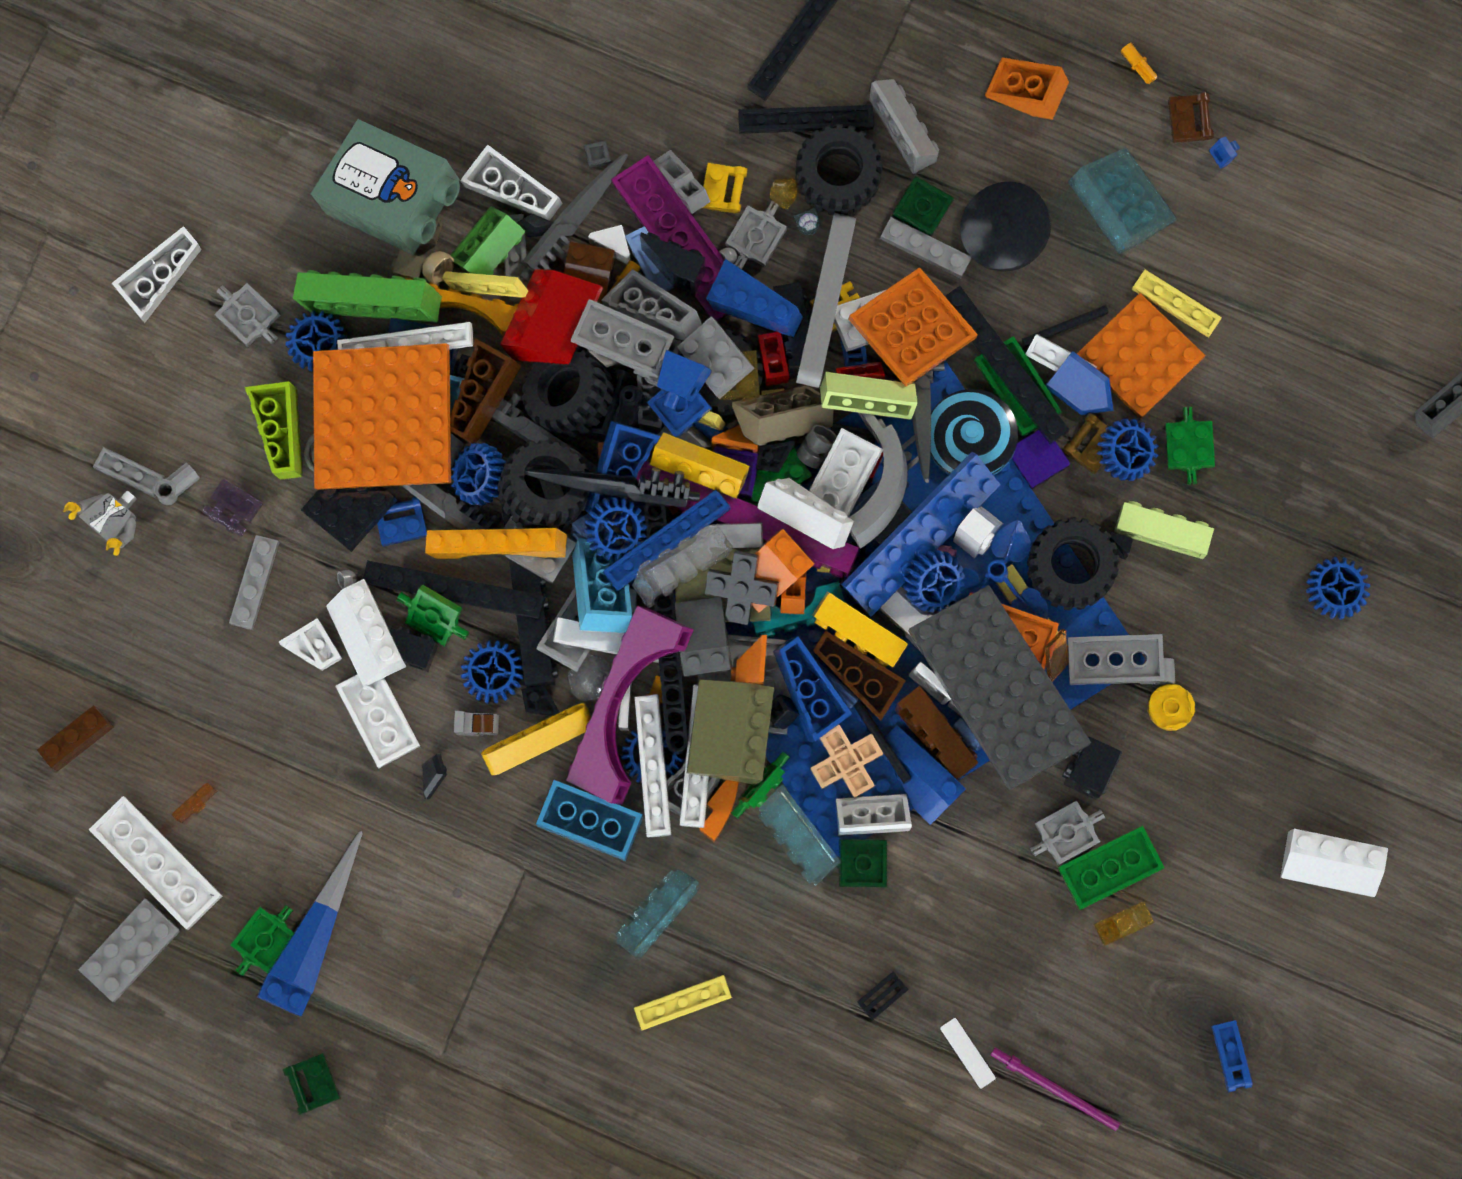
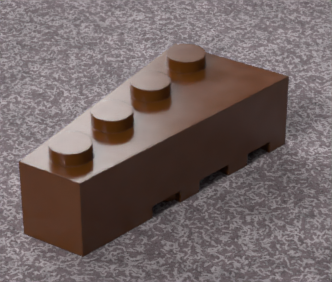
M476 338L473 343L472 357H469L466 365L468 369L464 380L462 379L459 387L461 391L458 400H455L450 416V431L472 444L478 442L521 368V365L512 358Z

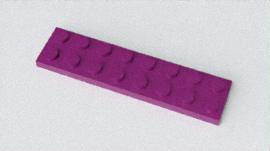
M647 155L612 178V184L643 227L645 226L648 233L656 234L660 237V240L667 243L669 241L676 242L685 250H696L705 257L706 272L694 298L709 318L712 316L718 322L726 317L727 314L713 310L706 298L725 260L650 156Z

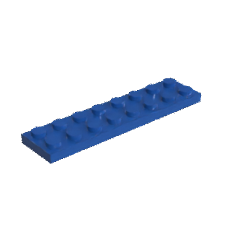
M971 452L841 585L863 611L872 617L906 582L904 577L909 575L907 568L914 566L912 560L919 561V554L926 556L927 550L932 552L937 550L957 530L971 510L979 508L1000 486V483L978 455Z

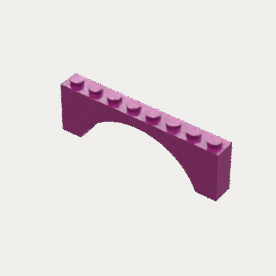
M640 606L636 607L632 613L629 627L621 639L622 644L618 654L613 659V666L609 676L604 681L603 691L595 703L592 718L586 725L583 740L577 747V754L574 762L569 767L566 781L609 803L623 804L631 782L621 766L616 748V721L622 699L632 681L650 663L665 655L685 651L694 629L651 609Z

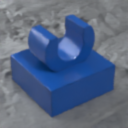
M1225 136L1219 139L1210 148L1209 152L1221 169L1228 166L1237 156L1235 151L1239 150L1240 147L1236 140L1229 142Z

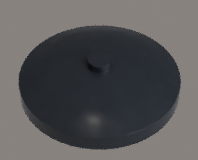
M1018 182L995 183L978 192L966 206L961 219V239L966 251L979 265L993 271H1014L1030 264L1044 250L1051 232L1050 212L1041 196L1029 186Z

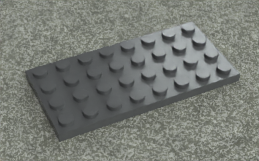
M989 585L909 628V634L1009 791L1091 744V741Z

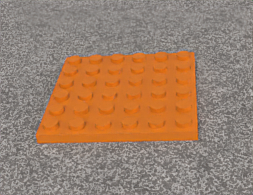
M449 344L313 351L314 489L451 483Z

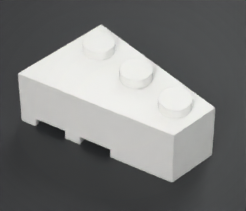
M982 506L973 508L958 526L953 542L973 558L978 554L983 555L991 546L994 534L1003 523Z

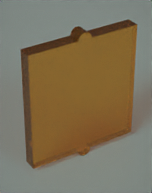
M1061 629L1045 647V667L1047 668V675L1052 682L1069 664L1065 629Z

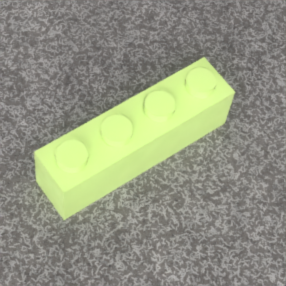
M825 372L820 387L822 408L911 420L917 406L916 387L912 383L906 387L902 382Z
M1129 501L1128 503L1124 502L1120 509L1114 533L1204 559L1208 553L1214 528L1209 527V524L1202 521L1190 522L1182 515L1174 514L1170 516L1164 514V511L1161 509H1146L1138 502Z

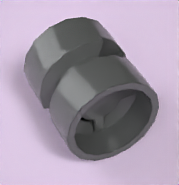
M814 425L806 436V440L802 442L796 451L798 458L811 468H821L837 436L825 426Z

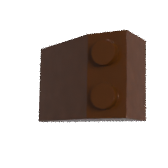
M570 242L564 274L601 285L603 290L597 303L602 305L601 300L608 294L616 260L615 250Z

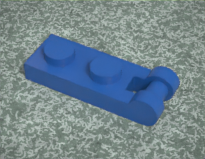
M1236 1020L1211 1026L1227 1091L1233 1092L1239 1087H1244L1245 1089L1252 1087V1080ZM1240 1070L1241 1077L1234 1079L1232 1072Z

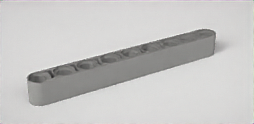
M834 213L796 383L817 388L820 386L856 218Z

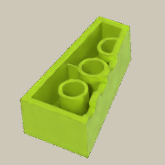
M289 381L245 387L251 402L252 412L258 424L259 434L264 443L272 474L280 480L303 477L297 388Z

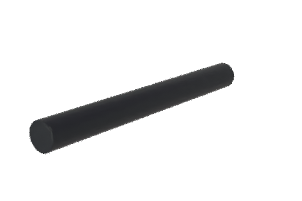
M1104 305L1022 338V343L1024 347H1027L1031 344L1036 334L1047 339L1109 313L1108 308Z
M859 701L854 705V708L870 733L874 736L903 784H906L911 780L910 775L862 701Z

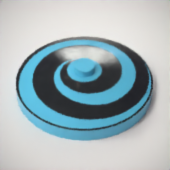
M977 389L960 390L946 396L932 410L930 456L934 463L946 474L949 475L971 452L978 455L993 476L999 473L1013 457L1018 441L1016 419L1007 404L994 394Z

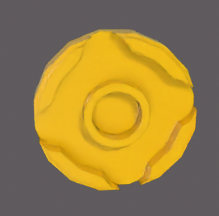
M1166 684L1158 687L1151 694L1148 701V714L1151 721L1157 727L1166 731H1176L1184 728L1191 721L1195 713V702L1191 693L1177 684Z

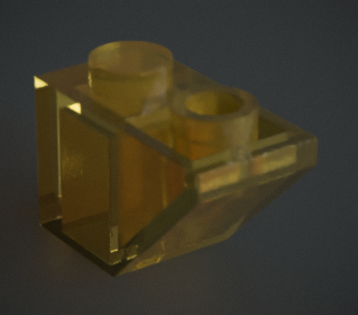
M1143 901L1094 924L1103 945L1106 946L1154 924V920Z

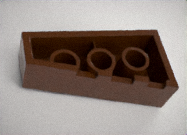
M827 631L824 632L813 650L862 703L882 721L906 680Z
M920 686L897 703L896 713L932 757L957 781L978 764L976 760L978 758L977 754L971 747L967 748L960 733L955 728L952 729L945 715L936 708L931 698Z

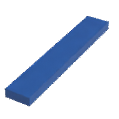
M714 490L603 571L604 575L614 588L619 591L731 510L730 505L717 490Z

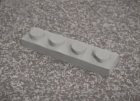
M892 217L880 237L881 240L960 279L972 258Z
M255 536L229 621L231 625L249 630L254 629L280 543L278 540Z

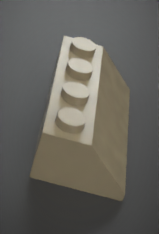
M807 385L732 402V407L743 435L756 445H765L767 442L775 440L783 441L792 436H803L805 433H809L814 425L830 428L833 424L834 409L822 408L820 393Z

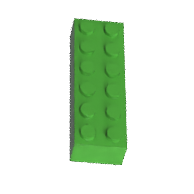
M307 270V273L298 272L293 299L310 313L313 310L316 314L324 311L327 315L437 322L442 296L425 279L414 277L413 280H405V278L400 276H392L390 279L375 274L370 275V277H363L357 273H349V276L337 272L320 274L314 270Z

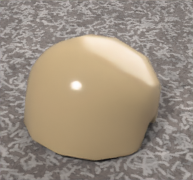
M441 251L431 253L422 265L424 278L429 283L439 286L441 282H444L442 277L445 271H453L454 258Z

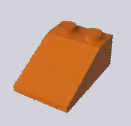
M1001 58L985 96L1028 115L1053 120L1069 81L1062 67Z
M784 529L779 530L754 553L759 555L756 578L779 582L777 597L814 565L812 560ZM752 603V607L757 613H760L766 607V605Z

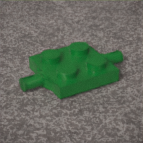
M1187 407L1183 408L1184 421L1166 423L1165 425L1168 470L1180 469L1187 471L1188 485H1191L1192 482L1193 485L1197 484V470L1215 467L1212 421L1193 420V407H1189L1188 411Z
M422 585L413 599L403 592L397 597V601L408 607V616L405 624L422 634L434 638V641L445 646L452 634L459 636L463 640H466L470 632L458 626V618L462 607L428 587Z
M782 751L774 762L767 764L763 771L762 781L756 785L750 784L738 798L740 803L731 812L735 818L739 819L742 813L749 807L755 808L756 806L760 807L768 798L766 794L770 789H775L780 785L783 780L781 776L785 773L781 767L790 758L786 753Z
M285 905L278 916L268 913L262 907L258 908L231 943V946L240 952L242 958H244L235 970L237 973L244 976L251 965L261 968L266 973L269 972L294 934L285 923L293 911L290 907Z

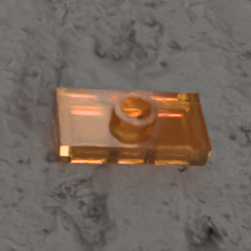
M205 783L172 813V816L178 822L183 823L193 813L198 814L206 807L205 802L218 791L211 784Z

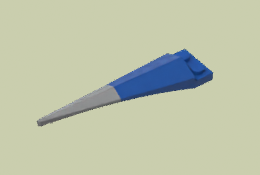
M362 831L357 833L315 902L267 973L257 998L299 1017L302 1016L314 991L362 837Z

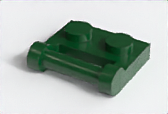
M324 1053L282 1069L284 1076H287L298 1104L297 1111L299 1115L341 1099ZM301 1070L305 1074L314 1099L311 1103H307L296 1073Z

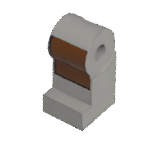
M455 711L454 733L456 735H498L499 715Z

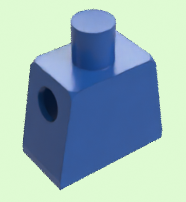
M666 350L657 383L658 388L667 392L662 405L675 410L680 398L692 402L712 370L705 365Z

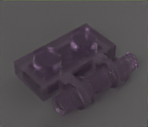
M222 479L210 497L217 503L213 509L206 505L202 513L209 516V520L214 523L219 522L225 526L226 530L233 534L235 532L243 536L246 528L239 525L241 520L244 519L251 523L263 503L225 479ZM225 508L234 513L231 519L222 514Z

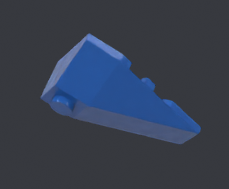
M896 725L885 738L910 775L911 780L903 784L899 776L898 778L913 809L931 825L966 789L941 764Z

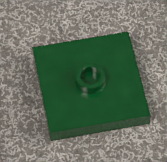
M915 176L892 215L932 237L954 201V197Z
M839 839V887H887V840Z

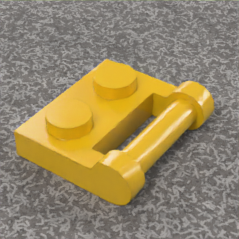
M708 163L703 187L711 202L702 208L735 214L740 213V197L743 181L747 176L748 169L741 166L732 167ZM734 176L731 202L726 203L724 200L728 177Z

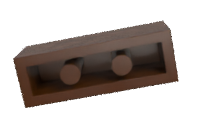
M93 705L39 747L37 751L50 768L59 771L112 730L114 726L103 712Z

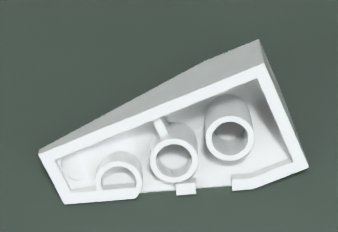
M900 587L879 610L899 629H902L905 637L920 651L908 632L909 628L937 614L939 611L935 610L931 613L927 610L922 611L917 606L915 607L905 595L907 591Z

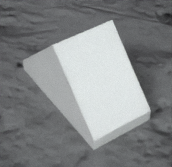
M622 225L590 233L588 237L591 245L615 250L616 259L628 264L630 253Z

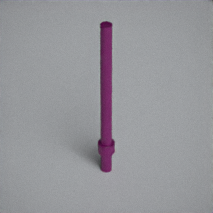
M996 1047L992 1050L990 1055L1006 1064L1007 1069L1012 1072H1019L1112 1130L1116 1131L1120 1122L1022 1064L1021 1059L1014 1055L1009 1056Z

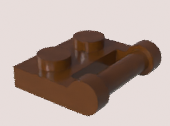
M1208 93L1169 97L1168 104L1173 143L1203 141L1214 138V132L1210 126L1208 108L1210 97ZM1193 105H1199L1202 131H1196Z

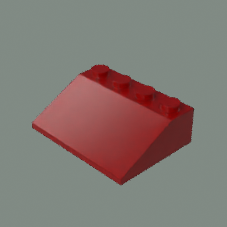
M535 269L526 287L528 293L526 297L521 298L500 345L513 360L569 365L577 348V344L570 342L588 300L597 302L603 287L555 270Z

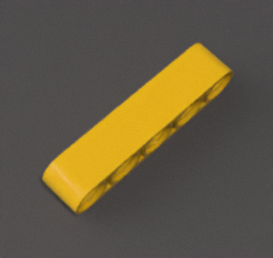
M585 703L574 705L489 746L481 752V755L491 775L500 774L585 733L586 725L592 716Z

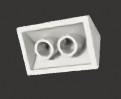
M907 794L836 799L838 836L910 831L912 827Z

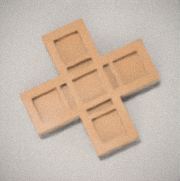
M839 724L819 738L830 756L810 768L821 789L842 778L853 798H856L875 787L864 768L866 764L883 755L872 733L851 745Z

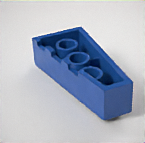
M725 259L706 298L713 310L793 338L803 319L797 306L727 259Z

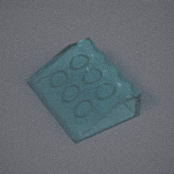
M1127 148L1081 167L1068 181L1118 254L1134 248L1177 220Z
M783 785L779 787L759 807L761 814L758 817L766 827L770 825L775 831L772 835L780 846L785 844L789 850L787 855L794 865L799 863L804 871L801 874L809 884L813 882L816 886L838 870L841 861Z
M679 868L676 872L671 870L663 879L664 886L660 890L654 889L647 898L650 902L643 909L640 906L631 916L634 919L629 926L623 925L616 934L618 937L616 943L637 961L641 959L700 890V883Z

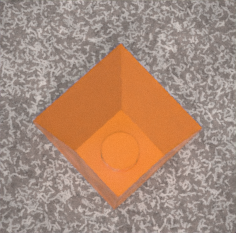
M740 425L712 437L711 441L712 451L714 447L720 446L727 449L757 453L760 445L754 444L753 441L743 435Z
M762 635L737 660L736 667L731 668V681L758 685L764 684L767 635Z

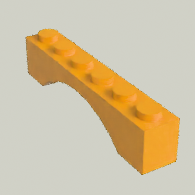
M428 283L442 296L440 308H457L476 313L495 326L503 337L519 305H507L505 301L500 299L485 300L483 296L473 293L470 296L461 294V291L449 288L448 291L439 289V286Z
M557 528L427 530L425 553L435 559H459L467 556L487 554L525 555L543 558L565 557L567 534Z

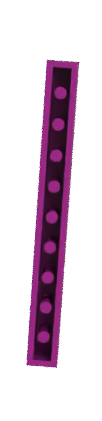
M644 462L636 479L639 481L640 475L650 479L651 470L656 467L651 466L650 462ZM661 470L660 480L663 481L664 478H667L668 481L673 482L674 474ZM683 478V483L685 481L689 482V491L700 492L699 501L714 491ZM720 493L730 505L731 510L713 523H762L763 543H766L779 530L784 529L814 563L812 567L821 569V566L830 570V574L842 578L843 575L849 576L859 553V547L845 543L844 547L832 549L758 509L757 506ZM688 501L686 507H675H678V511L683 514L698 502Z

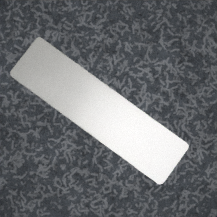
M956 1018L940 1027L980 1089L996 1079Z

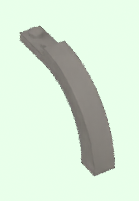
M858 413L883 449L884 454L883 473L875 493L859 511L849 517L854 521L850 534L859 548H862L887 527L899 509L907 485V463L900 440L892 424L886 427L882 419L877 420L875 415Z

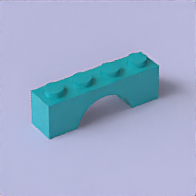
M839 581L816 587L815 597L812 603L804 609V614L780 613L781 609L776 605L771 607V621L752 622L756 637L767 635V638H771L778 631L784 630L785 633L797 630L799 625H816L814 622L817 618L812 616L827 592L845 602Z

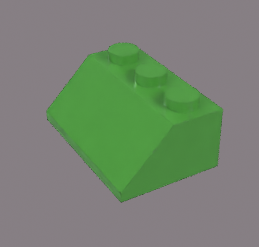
M490 206L450 256L455 260L453 263L466 273L493 275V270L498 264L506 260L508 252L513 246L520 243L522 235L526 231L506 213Z

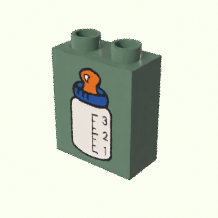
M357 119L311 192V196L327 215L414 255L420 244H426L432 239L436 230L435 220L444 205L450 206L456 200L460 190V179L445 158Z

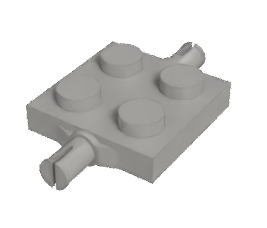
M774 201L770 202L765 212L747 206L727 239L725 246L733 248L739 254L734 265L740 269L743 268L747 260L755 261L765 267L785 234L787 226L778 222L773 217L779 208V205Z
M248 283L233 294L224 285L220 287L221 290L218 288L217 293L226 301L214 315L247 347L262 335L270 344H273L274 340L278 339L269 328L280 317V314Z
M1075 801L1035 823V826L1041 834L1042 842L1030 847L1031 851L1040 848L1033 852V855L1036 856L1047 850L1052 854L1056 863L1060 865L1100 843L1093 824L1105 819L1104 814H1102L1103 812L1099 809L1088 816L1082 811L1078 802Z

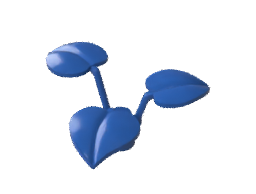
M1020 520L1013 521L1003 527L993 539L992 552L994 556L1004 558V560L992 561L988 566V573L985 574L981 582H979V575L974 570L963 568L962 572L966 577L961 581L964 582L965 586L959 588L962 594L955 596L957 602L968 597L970 593L981 590L980 587L985 585L988 579L991 578L996 583L1005 582L1017 597V599L1011 602L1010 607L1048 619V605L1046 600L1040 596L1041 593L1033 588H1027L1020 595L1007 578L1008 569L1005 564L1008 562V559L1012 562H1020L1027 558L1031 550L1030 537Z

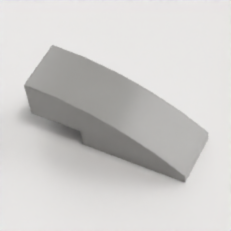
M671 150L653 161L692 214L711 202L705 188L694 178L692 171Z

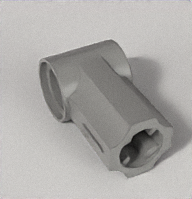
M186 462L168 478L158 481L155 484L154 493L160 503L172 505L177 501L178 496L197 482L200 477ZM164 489H172L168 496H161V492Z

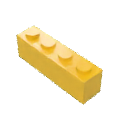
M664 432L655 445L650 462L651 466L674 475L675 471L684 472V479L717 490L733 498L738 497L750 467Z
M829 592L825 594L812 616L817 618L814 623L825 630L828 626L836 630L834 634L845 643L850 639L856 643L854 646L856 650L864 655L870 652L876 656L874 661L885 668L887 665L894 667L908 643Z

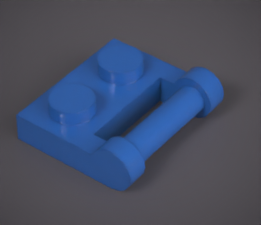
M412 497V500L395 503L386 513L391 514L415 509V515L384 521L383 516L379 520L377 525L383 547L427 536L421 501L418 498Z

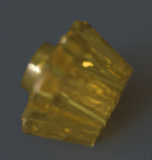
M776 179L772 183L770 198L783 209H789L790 205L796 200L797 183L795 179Z

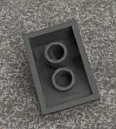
M722 597L675 603L677 622L694 629L686 650L680 652L684 676L731 670L732 659Z

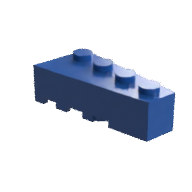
M611 421L595 473L620 476L629 475L637 478L640 468L648 459L650 451L661 436ZM590 492L584 510L587 512L591 510L596 513L597 509L594 505L597 503L603 507V499L608 500L609 504H611L612 496ZM617 511L608 513L604 518L612 519Z
M798 636L789 639L773 651L792 702L800 714L798 717L808 742H815L852 714Z

